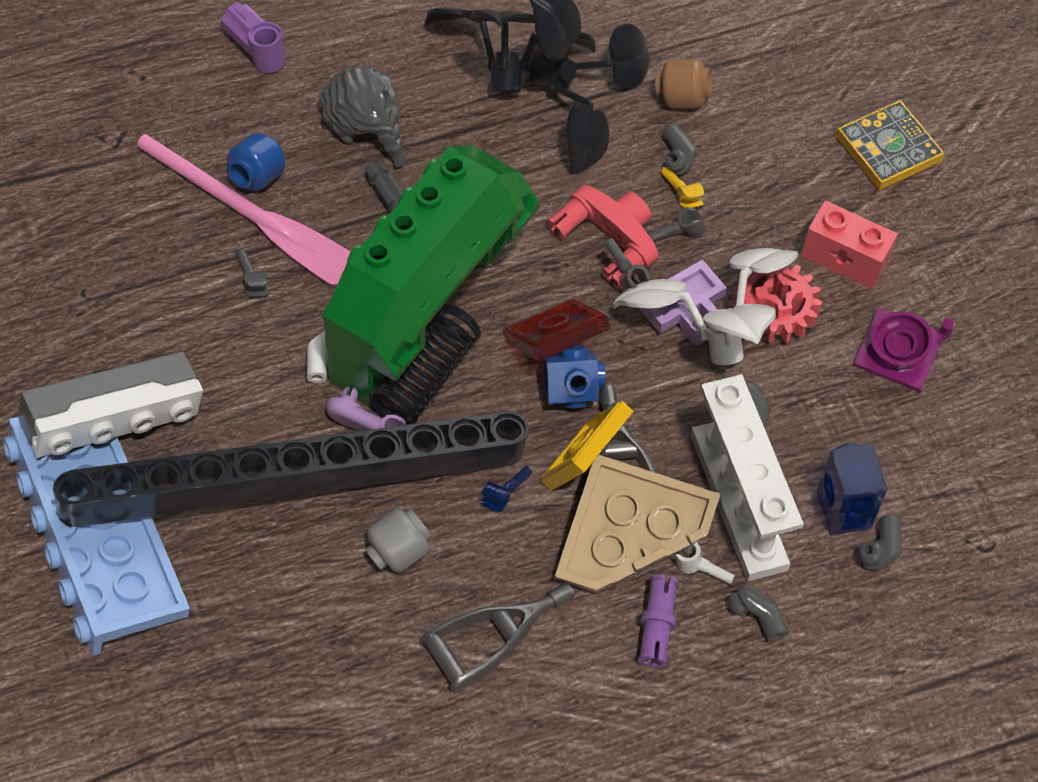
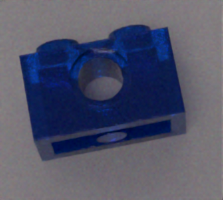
M847 443L830 451L817 489L830 536L868 530L873 527L888 490L873 443L865 445Z

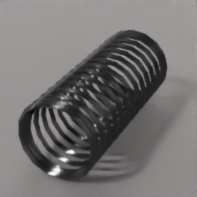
M444 304L425 326L427 328L425 332L430 337L425 336L426 345L424 348L441 358L448 367L437 362L424 349L419 352V355L434 363L443 373L431 368L417 355L410 363L411 365L405 369L406 372L400 375L401 379L393 380L396 386L389 384L388 380L392 379L386 375L380 379V383L370 392V400L372 406L383 418L386 415L395 414L382 403L378 394H382L386 401L397 411L411 417L412 421H406V425L417 423L418 417L422 416V411L427 409V404L432 403V397L437 396L438 390L442 389L443 384L448 381V377L452 376L453 370L458 368V364L463 361V357L468 355V350L472 349L473 344L478 342V339L481 337L479 325L469 313L453 304ZM440 313H447L462 320L473 331L475 337L471 338L463 327L451 319L442 317ZM445 321L456 326L465 336L454 331ZM429 326H433L436 331L430 330ZM438 327L453 339L461 342L464 347L457 345L450 338L443 335ZM433 334L438 335L448 344L453 346L458 353H455L448 349L444 344L439 342ZM428 341H431L438 345L441 349L447 352L453 360L445 357L438 350L434 349ZM414 362H417L418 364L424 366L431 373H433V375L438 380L429 377L427 374L421 371L414 364ZM409 369L423 376L432 387L416 378ZM404 376H407L408 378L418 383L426 391V393L420 391L412 384H410V382ZM399 383L409 387L420 399L408 393ZM394 390L405 395L414 403L415 406L411 405L403 396L399 395ZM391 399L398 402L406 411L398 407Z

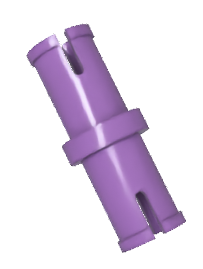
M663 574L653 575L650 578L651 585L647 611L642 612L640 621L644 631L638 662L647 666L648 659H651L652 668H663L666 666L670 631L674 630L676 626V617L673 615L679 581L670 576L667 584L665 583L666 575Z

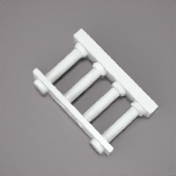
M743 375L701 384L700 389L713 422L692 427L690 436L711 490L720 493L717 506L745 578L748 582L786 572L789 569L790 561L779 534L801 529L804 523Z

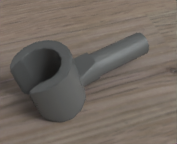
M687 207L680 211L677 221L648 234L653 242L685 231L690 237H699L705 233L706 226L699 220L702 218L699 212L694 208Z
M613 238L604 243L622 271L619 281L623 288L636 287L631 279L632 271L637 274L641 282L649 281L650 274L646 267L642 265L633 266Z
M239 250L237 256L243 268L246 295L248 297L268 296L267 272H254L246 250Z

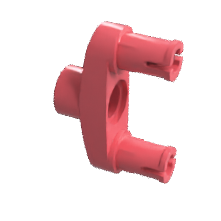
M582 185L570 195V201L546 220V224L553 234L559 231L556 237L561 240L566 238L585 219L591 220L625 250L623 254L633 266L642 265L647 269L659 258L654 242L642 227L651 219V211L646 203L634 192L628 191L615 201L591 186ZM614 260L610 265L603 268L601 272L608 283L615 280L612 283V287L619 290L622 287L619 281L622 271L618 266L619 264Z

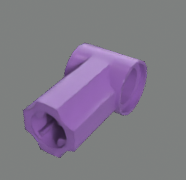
M236 2L227 7L226 13L220 19L222 29L251 55L253 65L257 70L264 73L280 70L286 63L280 27L275 23L265 22L247 4L242 5Z

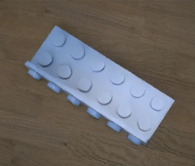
M18 417L9 419L8 437L3 438L4 452L8 462H15L19 470L16 473V480L21 496L23 498L29 496L33 507L30 508V516L36 533L43 532L47 543L44 544V552L50 569L57 568L61 580L58 581L61 599L65 606L72 605L76 617L73 618V627L78 642L80 644L86 642L91 656L101 654L102 642L188 617L190 607L151 516L86 526H69L64 524L57 515L53 494V485L56 478L69 470L128 462L118 437H113L108 442L102 444L91 443L72 448L67 453L61 455L50 454L36 458L32 444L29 443ZM117 490L114 491L113 494L121 495L127 493L128 491ZM73 496V497L68 498L67 500H69V501H77V500H80V499L83 498V497H82V496Z

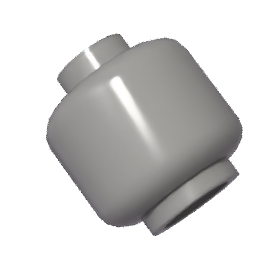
M395 507L369 526L367 537L371 545L365 550L380 570L388 565L393 571L402 573L429 552L430 545L428 539L432 535L412 508L405 512L403 509Z

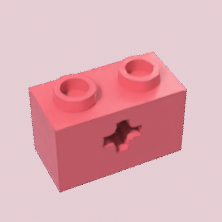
M825 200L808 228L801 256L874 289L890 260L898 233Z

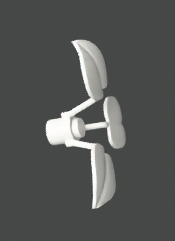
M757 248L742 251L733 256L730 260L731 268L742 269L739 276L736 307L709 312L703 319L691 295L685 292L687 289L686 283L672 279H655L639 283L635 288H629L614 301L613 306L614 309L619 305L636 308H661L671 305L678 300L686 303L700 330L701 340H708L711 362L716 365L735 364L744 358L741 338L758 344L765 329L776 317L775 309L771 306L744 304L748 276L753 272L770 273L780 270L791 264L798 257V251Z

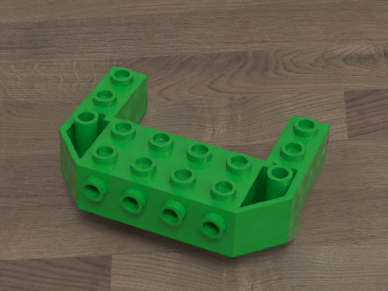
M473 145L450 146L438 159L433 158L427 164L422 178L414 187L409 186L403 191L398 205L389 215L380 217L370 237L363 245L357 244L350 252L344 271L323 313L329 379L332 385L342 391L350 386V394L353 388L357 389V400L371 407L370 392L380 383V379L386 375L392 379L388 380L390 384L393 380L396 381L426 345L425 326L476 265L481 262L489 266L509 240L513 241L540 208L538 199L520 171Z

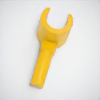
M667 166L661 170V174L677 191L678 201L682 209L703 206L700 196L704 195V189L701 183L685 185Z

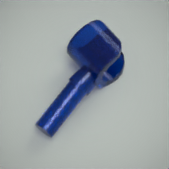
M525 466L509 481H506L503 487L488 481L482 491L484 498L480 504L495 512H502L507 506L511 494L532 475V470Z

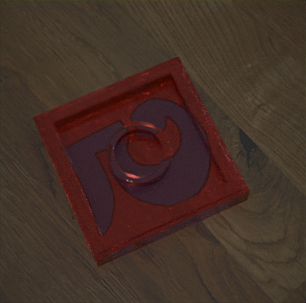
M571 298L504 327L503 333L508 344L539 361L611 329L607 315Z

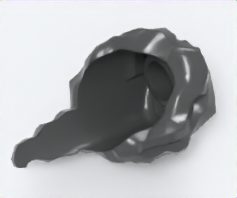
M361 66L345 68L340 73L334 75L330 83L318 94L323 106V121L339 135V139L347 144L353 142V135L376 134L385 151L392 157L393 165L396 168L403 166L407 158L402 150L403 141L399 137L401 129L396 123V119L401 112L397 105V94L390 84L389 77L380 73L377 69Z

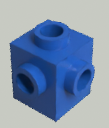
M568 345L561 348L562 352L543 353L544 389L549 404L563 403L565 407L581 408L588 406V401H599V387H605L606 385L604 362H598L593 350H587V347L583 345Z

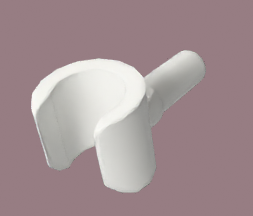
M698 543L683 549L685 553L693 556L691 558L675 554L676 564L683 573L690 574L700 570L731 585L735 577L734 574L701 557V549Z

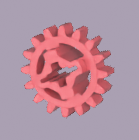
M798 264L792 270L784 267L770 273L753 272L747 278L744 304L768 305L773 307L776 312L774 321L764 331V333H767L768 342L772 343L775 335H781L784 342L787 343L790 341L792 332L802 338L807 327H814L817 315H819L822 301L818 300L821 289L816 286L811 287L813 280L811 274L803 277L799 275L801 266ZM739 278L732 296V301L735 302L734 307H736Z

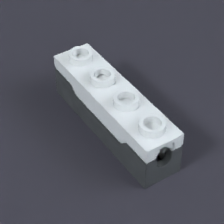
M179 352L23 391L20 397L18 419L29 443L32 444L36 458L50 454L61 455L67 453L72 448L91 443L102 444L108 442L113 437L132 432L143 433L154 426L173 421L177 423L184 422L198 414L203 389L199 381L196 380L197 377L184 352Z

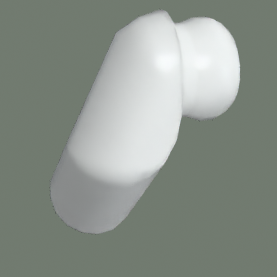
M325 331L311 340L307 347V380L312 383H322L327 380L328 358Z

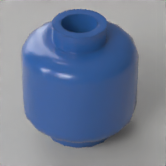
M262 133L250 134L230 149L227 155V171L230 179L238 187L250 191L262 190L279 177L285 168V156L281 146L270 136Z

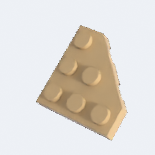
M598 455L592 463L555 574V580L568 582L571 585L597 593L706 539L720 493Z

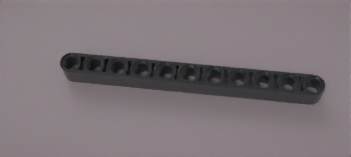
M498 412L74 469L63 472L56 478L53 485V494L57 515L64 524L69 526H86L505 467L516 464L521 459L528 434V425L525 419L517 413ZM501 437H508L512 439V441H506ZM459 443H468L472 446H463ZM424 448L430 450V452H421L417 449ZM384 454V455H386V456H388V457H387V458H378V457H376V456H374V455ZM334 460H342V461H345L346 463H344V464H336V463H333V462H331V461H334ZM300 466L303 467V469L292 470L288 467ZM258 472L260 475L248 476L245 473ZM204 478H214V479H217L216 481H213V482H204V481H201V480L204 479ZM161 484H171V485H173V486H171V487H169V488H159V487H157L158 485H161ZM117 490L128 491L127 493L121 495L113 494V492ZM73 496H82V497H83V498H81L80 500H77V501H69V500H67L68 498L73 497Z

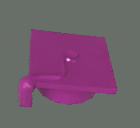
M878 307L853 366L921 392L942 340H947L952 335L954 322L944 318L942 327L936 330L929 327L923 318L914 313L904 311L890 312Z

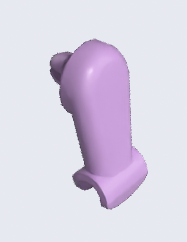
M350 386L342 391L340 397L329 398L327 402V413L334 421L357 431L406 425V421L397 415L391 414L381 418L364 410L356 403L358 398L357 389L353 388L350 394Z

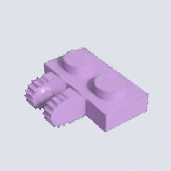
M703 260L669 278L686 283L687 289L685 292L691 295L702 319L707 313L718 310L713 303L725 297L727 287ZM678 300L671 305L661 308H639L659 333L679 323L683 334L695 346L705 342V340H701L700 330L686 303Z

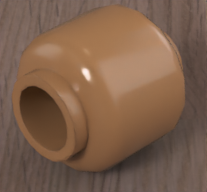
M698 58L668 60L663 67L662 73L656 74L657 96H663L666 105L672 109L699 108L704 104L706 98H711L713 81L710 67H705L704 63Z

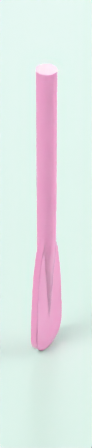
M147 134L139 138L138 148L256 223L260 230L296 263L329 286H337L350 254L349 250L307 226L282 215L263 210Z

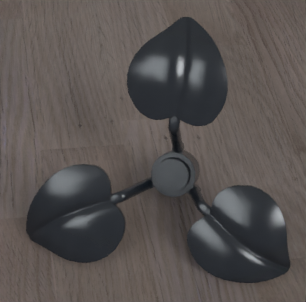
M529 0L534 13L538 45L545 55L537 56L533 59L530 66V76L536 86H550L551 93H560L578 102L572 106L567 121V142L571 174H578L598 162L605 154L609 144V126L605 114L601 110H593V102L562 86H566L574 80L576 70L612 66L613 78L617 86L621 88H634L638 86L646 77L649 68L647 42L637 26L634 24H621L614 29L610 37L609 51L612 59L574 63L566 55L572 52L573 46L571 42L575 41L581 33V18L575 3L572 0Z
M453 7L428 10L424 23L425 27L439 21L466 18L479 23L488 57V70H491L490 90L521 92L522 72L528 71V61L538 41L536 33H532L522 60H518L519 53L508 52L509 22L535 23L533 14L515 10L498 12L492 9H478L471 11ZM486 21H493L501 26V52H496V59ZM581 32L579 37L571 42L584 46L593 53L596 51V42L589 34Z

